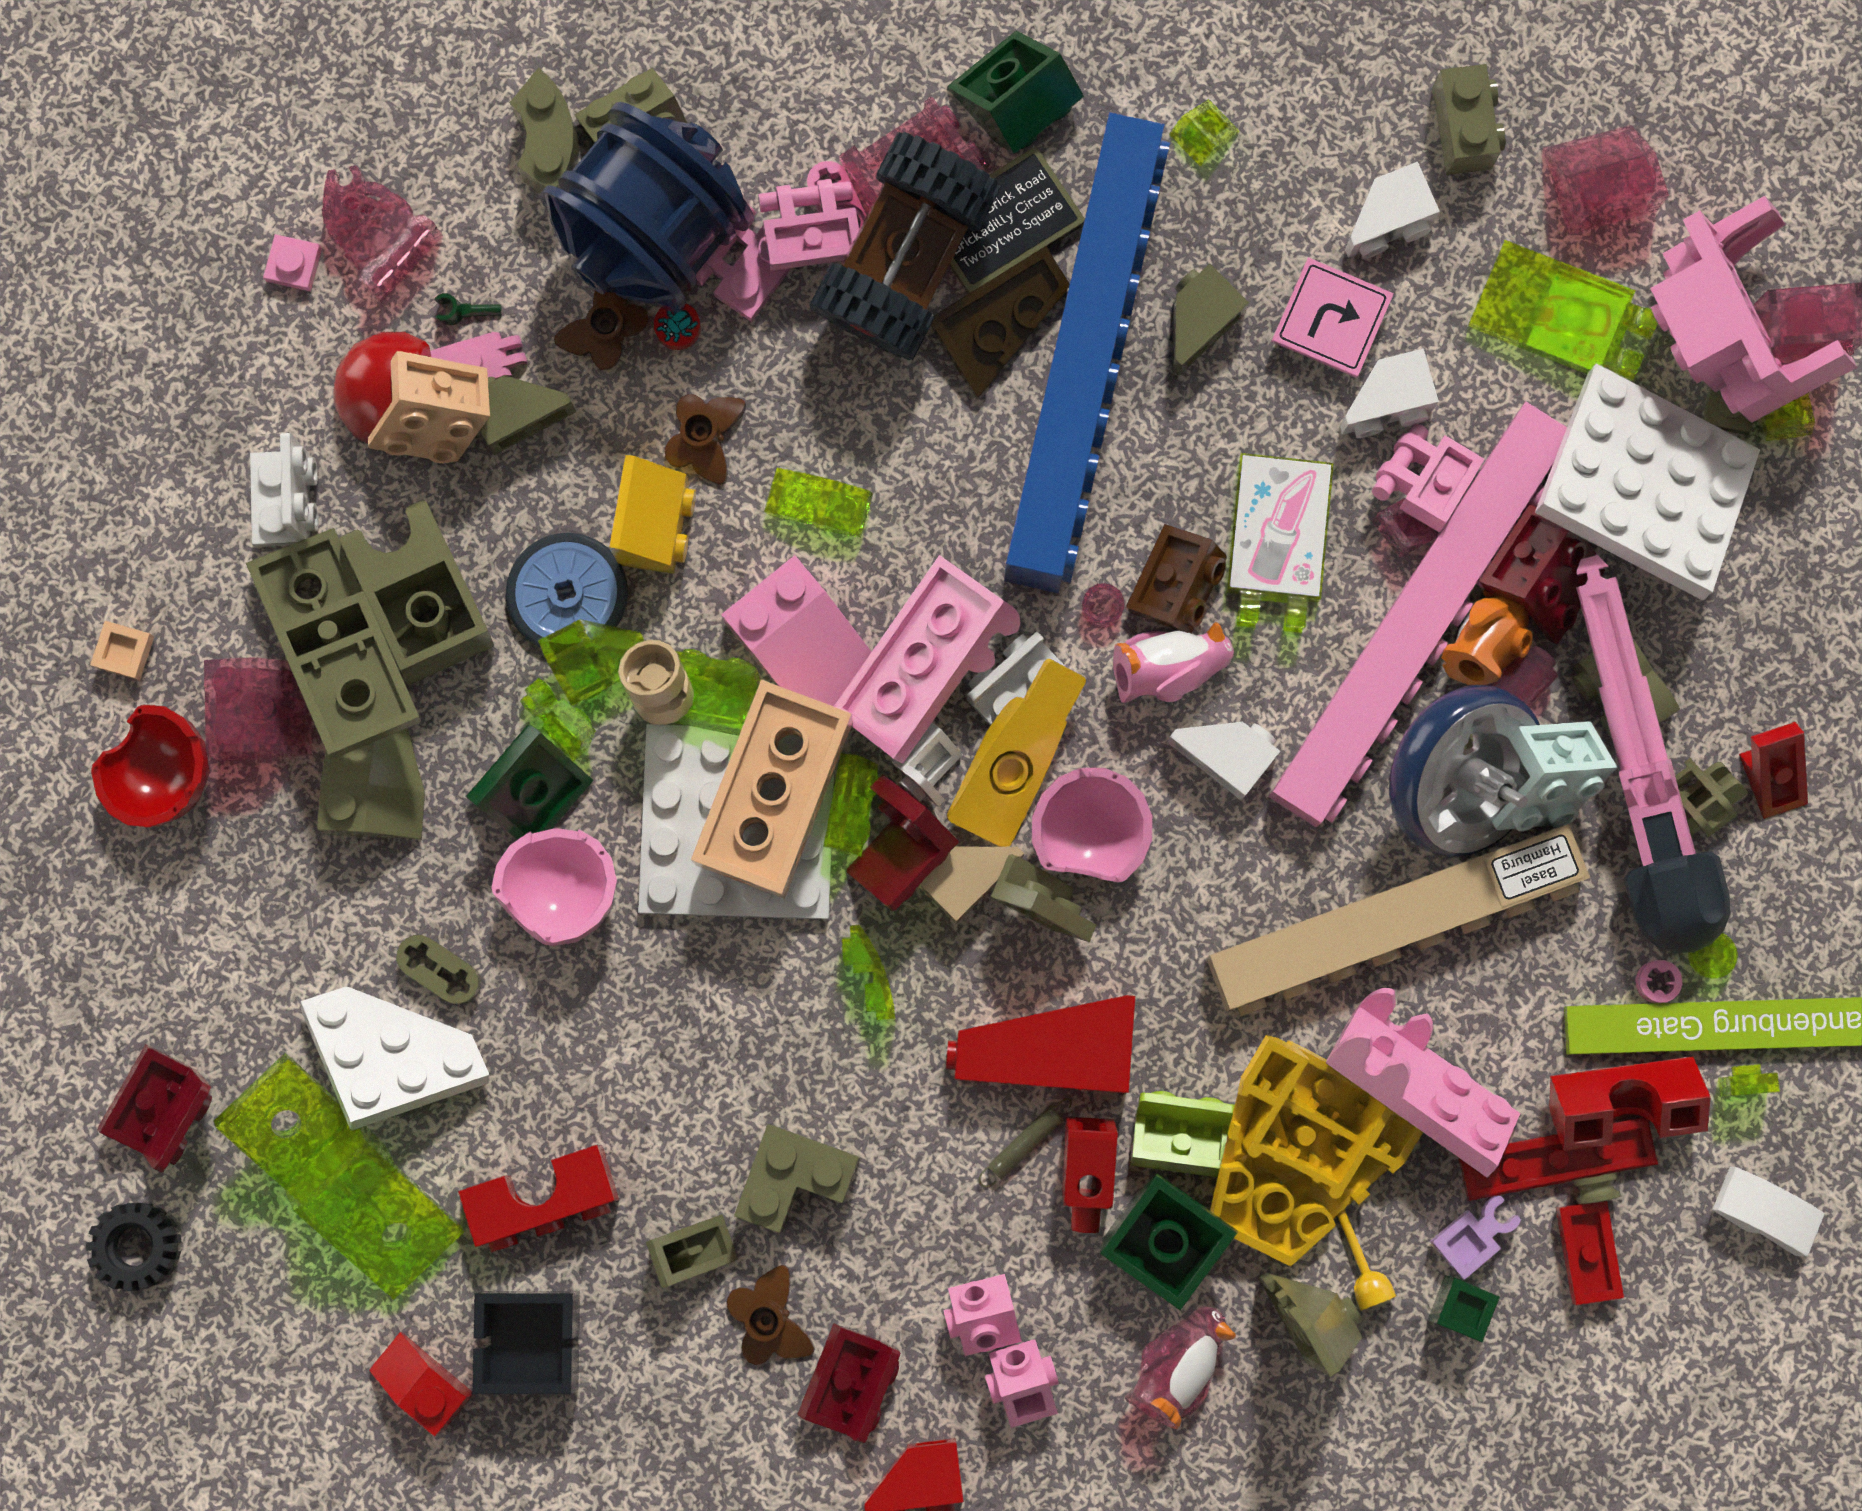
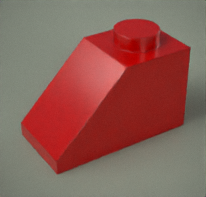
M402 1332L396 1336L369 1369L396 1405L434 1437L446 1430L474 1395L467 1386Z

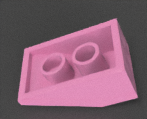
M795 555L721 614L726 626L775 685L831 706L836 704L872 652L826 591Z

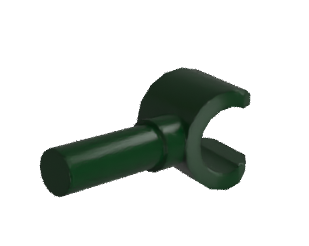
M448 293L439 294L434 299L439 305L453 304L452 311L448 315H435V318L445 325H456L461 322L463 317L502 316V304L471 305V303H461Z

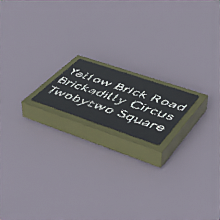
M1036 146L994 171L989 176L998 182L1001 189L980 230L971 231L967 229L949 264V267L967 294L1043 247H1051L1084 225V216Z

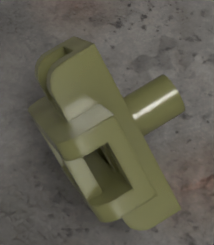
M1689 758L1683 762L1686 768L1675 776L1678 789L1694 777L1697 779L1683 792L1679 790L1691 836L1701 829L1709 837L1739 815L1732 805L1748 794V792L1722 762H1716L1702 771Z

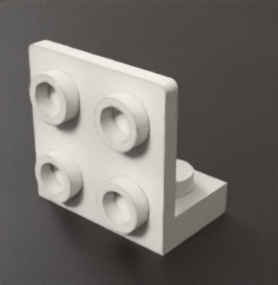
M281 433L279 452L250 453L252 545L254 547L292 545L311 537V531H318L319 527L316 503H310V486L317 485L318 481L316 459L314 457L309 458L306 448L291 433Z

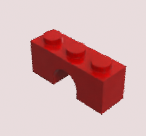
M1694 1057L1550 1076V1114L1564 1151L1612 1145L1613 1119L1624 1114H1636L1647 1118L1654 1124L1660 1138L1708 1132L1711 1096Z
M597 1144L552 1159L551 1162L556 1176V1187L552 1196L545 1203L538 1206L524 1202L517 1195L511 1175L502 1176L458 1191L475 1247L488 1244L492 1253L519 1244L516 1234L535 1229L537 1237L564 1229V1218L581 1213L584 1222L611 1213L608 1203L619 1200L603 1146Z

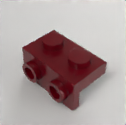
M833 1323L797 1415L803 1420L846 1434L854 1441L865 1444L869 1433L874 1431L879 1423L881 1416L880 1406L886 1390L897 1377L900 1351L881 1340Z

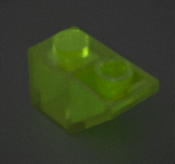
M579 619L538 640L547 663L571 706L582 700L592 699L599 695L602 690L620 682L618 673L620 660L627 650L635 644L645 641L640 632Z

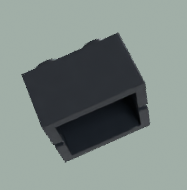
M481 1291L474 1293L473 1339H483L491 1336V1345H481L473 1348L472 1394H572L579 1389V1345H570V1339L579 1336L580 1291Z

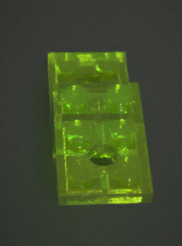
M284 1053L213 1120L216 1129L284 1188L293 1211L393 1300L464 1233L462 1226L395 1165L386 1145L366 1126L350 1130L339 1101L287 1053ZM290 1110L298 1114L297 1122L288 1130L279 1131L271 1126L273 1118L281 1111ZM402 1223L407 1226L405 1236L399 1241L386 1242L382 1239V1234L389 1225Z

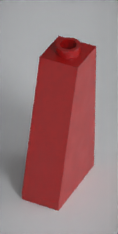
M1124 995L959 1030L958 1041L948 1040L946 1069L955 1070V1080L1127 1094L1129 1093L1136 996Z

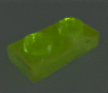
M840 754L823 847L842 854L862 856L863 845L867 842L870 834L868 818L872 798L876 795L870 787L879 778L877 773L878 764L858 755Z

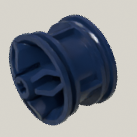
M616 102L608 111L611 124L606 123L597 132L598 140L572 171H565L558 179L560 188L548 185L543 189L539 197L549 213L550 222L563 252L567 255L571 253L574 257L578 258L571 266V269L587 285L603 295L606 292L616 293L621 298L654 303L665 310L679 313L686 305V299L682 291L690 292L697 284V272L720 245L727 246L736 236L735 229L746 231L754 222V215L743 198L730 165L726 162L722 165L716 160L723 149L718 141L706 130L692 122L684 123L651 116L635 106L624 102Z

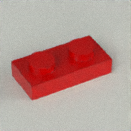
M1600 1201L1555 1207L1572 1304L1582 1305L1624 1298L1608 1202Z

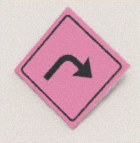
M1308 257L1271 342L1357 378L1394 293Z

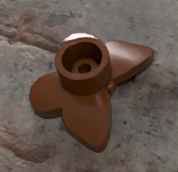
M594 291L593 307L588 311L586 318L573 321L564 326L555 335L554 343L560 349L577 356H584L590 353L596 367L601 370H610L618 364L621 358V341L624 340V337L640 334L646 328L649 321L647 311L641 306L627 304L628 299L621 298L616 293L606 292L603 295Z
M687 394L682 396L676 405L677 418L681 423L680 433L674 435L665 447V458L669 464L677 468L692 464L694 471L702 478L718 485L725 484L728 476L727 462L720 443L724 441L723 434L729 431L743 415L746 408L745 401L740 398L717 397L705 404L697 395Z
M786 1265L777 1266L762 1275L756 1281L754 1290L739 1287L732 1290L727 1298V1308L731 1316L745 1324L747 1332L742 1341V1353L751 1364L760 1365L765 1363L772 1356L773 1352L782 1358H799L809 1356L815 1351L813 1341L797 1323L788 1318L790 1312L785 1307L790 1293L791 1275Z

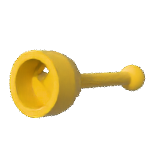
M1344 1209L1337 1217L1361 1272L1360 1277L1356 1280L1354 1293L1358 1306L1362 1311L1397 1296L1391 1282L1384 1274L1369 1269Z

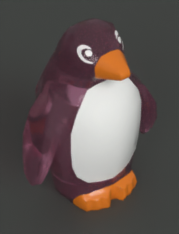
M1201 1307L1195 1310L1189 1317L1166 1329L1157 1339L1148 1343L1142 1353L1140 1378L1136 1386L1124 1397L1125 1400L1155 1421L1178 1429L1181 1425V1418L1184 1419L1195 1412L1208 1394L1212 1375L1215 1371L1219 1345L1223 1341L1232 1340L1236 1337L1235 1333L1228 1326L1224 1315L1217 1308Z

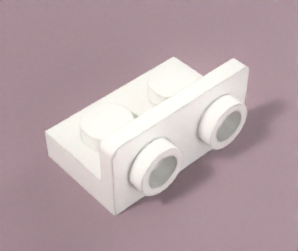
M1038 632L1034 633L1029 639L1024 634L1020 635L1003 651V654L1007 657L1006 660L995 670L990 668L985 672L978 673L968 683L972 690L967 694V701L990 726L1010 700L1015 697H1025L1046 659H1052L1063 665L1043 643L1044 638Z

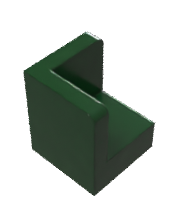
M1445 1275L1428 1321L1482 1343L1500 1296L1455 1277Z

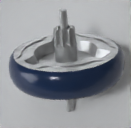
M1470 685L1458 688L1439 697L1427 706L1412 722L1397 748L1389 778V798L1394 818L1401 830L1412 842L1436 855L1463 857L1486 850L1513 830H1496L1492 821L1506 804L1511 802L1523 808L1528 802L1527 797L1518 793V791L1530 776L1508 739L1518 726L1540 725L1537 717L1524 701L1498 687ZM1470 734H1472L1474 746L1464 750V746L1468 743ZM1449 784L1452 793L1441 800L1443 798V790Z

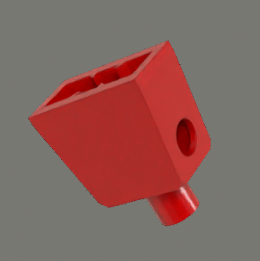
M1066 1116L1062 1198L1064 1206L1072 1207V1231L1079 1233L1100 1232L1101 1209L1113 1208L1118 1139L1114 1119ZM1087 1175L1095 1176L1096 1189L1080 1188V1179Z

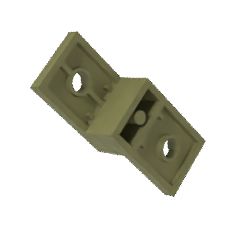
M334 528L246 563L330 760L421 723L366 594L360 588ZM306 579H315L322 584L320 593L312 599H302L297 596V586ZM354 685L365 686L370 691L368 701L359 707H351L343 702L345 691Z

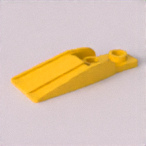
M1046 659L1043 662L1025 697H1015L1010 700L987 730L947 813V819L951 823L1000 847L1011 846L1047 773L1066 727L1067 721L1065 720L1086 683L1085 677L1052 659Z

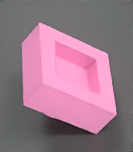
M275 234L263 276L264 280L311 292L322 247L317 243Z

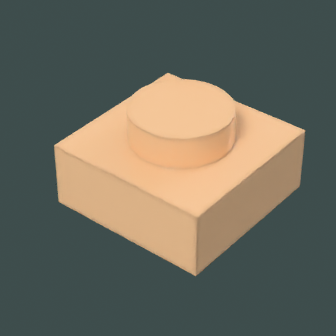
M104 621L90 665L96 669L140 681L154 636L147 632Z

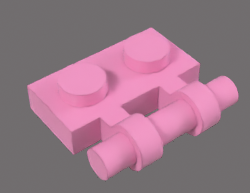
M831 179L817 181V186L791 189L790 185L776 186L775 192L758 194L760 212L779 210L780 214L778 219L763 220L770 271L844 261L859 232L856 208L837 210L836 202L853 199L850 181L832 183ZM820 204L822 211L820 213L795 215L794 208Z
M750 207L753 215L755 216L756 211L752 207ZM763 226L757 234L749 228L746 231L735 229L736 236L727 246L720 245L696 274L697 285L701 287L712 273L722 279L713 292L714 297L751 322L791 270V268L770 271ZM737 240L746 246V249L735 264L730 266L723 258Z
M1414 424L1408 433H1403L1398 438L1393 448L1394 455L1391 460L1384 462L1376 473L1377 482L1372 488V494L1377 499L1385 501L1389 499L1393 491L1399 490L1407 495L1399 509L1440 533L1485 459L1445 435L1438 447H1435L1425 441L1428 436V430L1423 425ZM1417 462L1424 466L1420 476L1407 469L1410 463Z

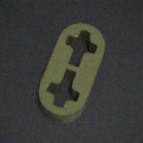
M413 935L406 938L399 945L396 956L399 968L407 976L443 1000L455 1005H464L471 1002L478 995L481 989V978L478 971L433 939L423 935ZM426 944L429 947L426 952L427 957L438 964L434 971L423 965H418L413 970L410 967L413 959L408 955L409 949L411 947L420 949ZM446 969L456 975L461 974L465 970L468 973L465 981L470 985L469 991L467 993L457 991L452 996L449 993L452 985L440 976L443 970Z

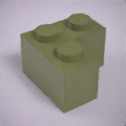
M767 1124L734 1217L781 1233L783 1232L798 1188L844 1203L860 1156L772 1124Z

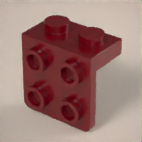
M145 1044L97 1130L99 1133L142 1153L150 1166L162 1173L168 1164L175 1165L184 1153L188 1139L184 1136L193 1120L199 1122L208 1111L212 1101V1095L209 1094L211 1086L198 1070Z

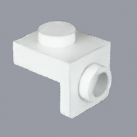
M932 722L902 764L895 759L892 763L904 776L899 784L914 799L920 802L926 797L936 806L940 807L945 799L933 786L963 754L942 729Z

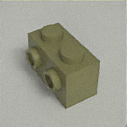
M1487 64L1441 69L1432 90L1446 175L1491 170L1501 151L1505 150L1506 144L1503 124L1496 123L1494 107L1498 105L1497 83L1495 79H1489Z

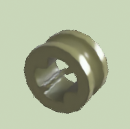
M1616 1173L1572 1180L1573 1186L1580 1189V1196L1576 1198L1577 1204L1594 1203L1621 1197L1620 1191L1613 1187V1182L1617 1179Z

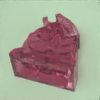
M356 165L349 166L353 179L346 186L339 185L340 175L336 169L328 170L323 192V208L321 209L327 232L334 243L343 248L346 253L344 255L346 259L356 269L363 270L359 280L382 303L443 235L432 220L424 215L416 216L411 206L402 197L391 192L380 183L365 182L362 172ZM368 196H375L380 198V200L378 201Z

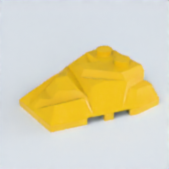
M1265 1035L1240 1079L1210 1211L1238 1230L1234 1239L1291 1267L1336 1226L1333 1219L1354 1200L1358 1205L1370 1195L1366 1189L1388 1169L1394 1174L1406 1162L1423 1132L1326 1064L1327 1059L1293 1041L1288 1040L1286 1043L1279 1038Z

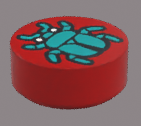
M686 303L679 313L660 308L654 318V330L658 340L665 347L672 350H684L698 340L701 333V322L696 310Z

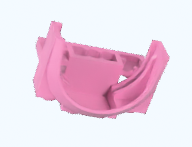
M1766 196L1761 197L1714 225L1700 210L1683 219L1690 236L1683 239L1684 242L1662 253L1670 269L1663 272L1666 280L1650 288L1657 301V304L1652 306L1651 309L1664 332L1669 330L1676 341L1674 345L1670 346L1676 362L1683 371L1688 369L1697 384L1704 381L1714 392L1720 390L1730 411L1733 414L1738 411L1741 412L1752 423L1821 385L1857 369L1853 357L1848 355L1838 340L1796 362L1782 365L1777 357L1774 359L1768 347L1772 342L1734 268L1736 263L1749 250L1786 225L1778 210Z

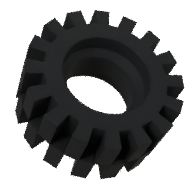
M127 1203L111 1207L110 1212H104L97 1218L100 1221L99 1224L91 1226L88 1233L93 1235L92 1242H86V1251L92 1252V1258L87 1259L89 1267H96L98 1272L95 1276L99 1281L106 1280L108 1282L107 1286L112 1289L137 1291L160 1284L164 1281L163 1278L166 1275H170L176 1268L173 1264L175 1260L180 1258L181 1251H178V1243L182 1242L181 1234H176L174 1227L177 1224L174 1219H169L166 1216L167 1212L162 1208L153 1207V1204ZM132 1227L144 1230L152 1242L150 1256L144 1263L138 1266L125 1263L120 1258L117 1250L120 1236Z

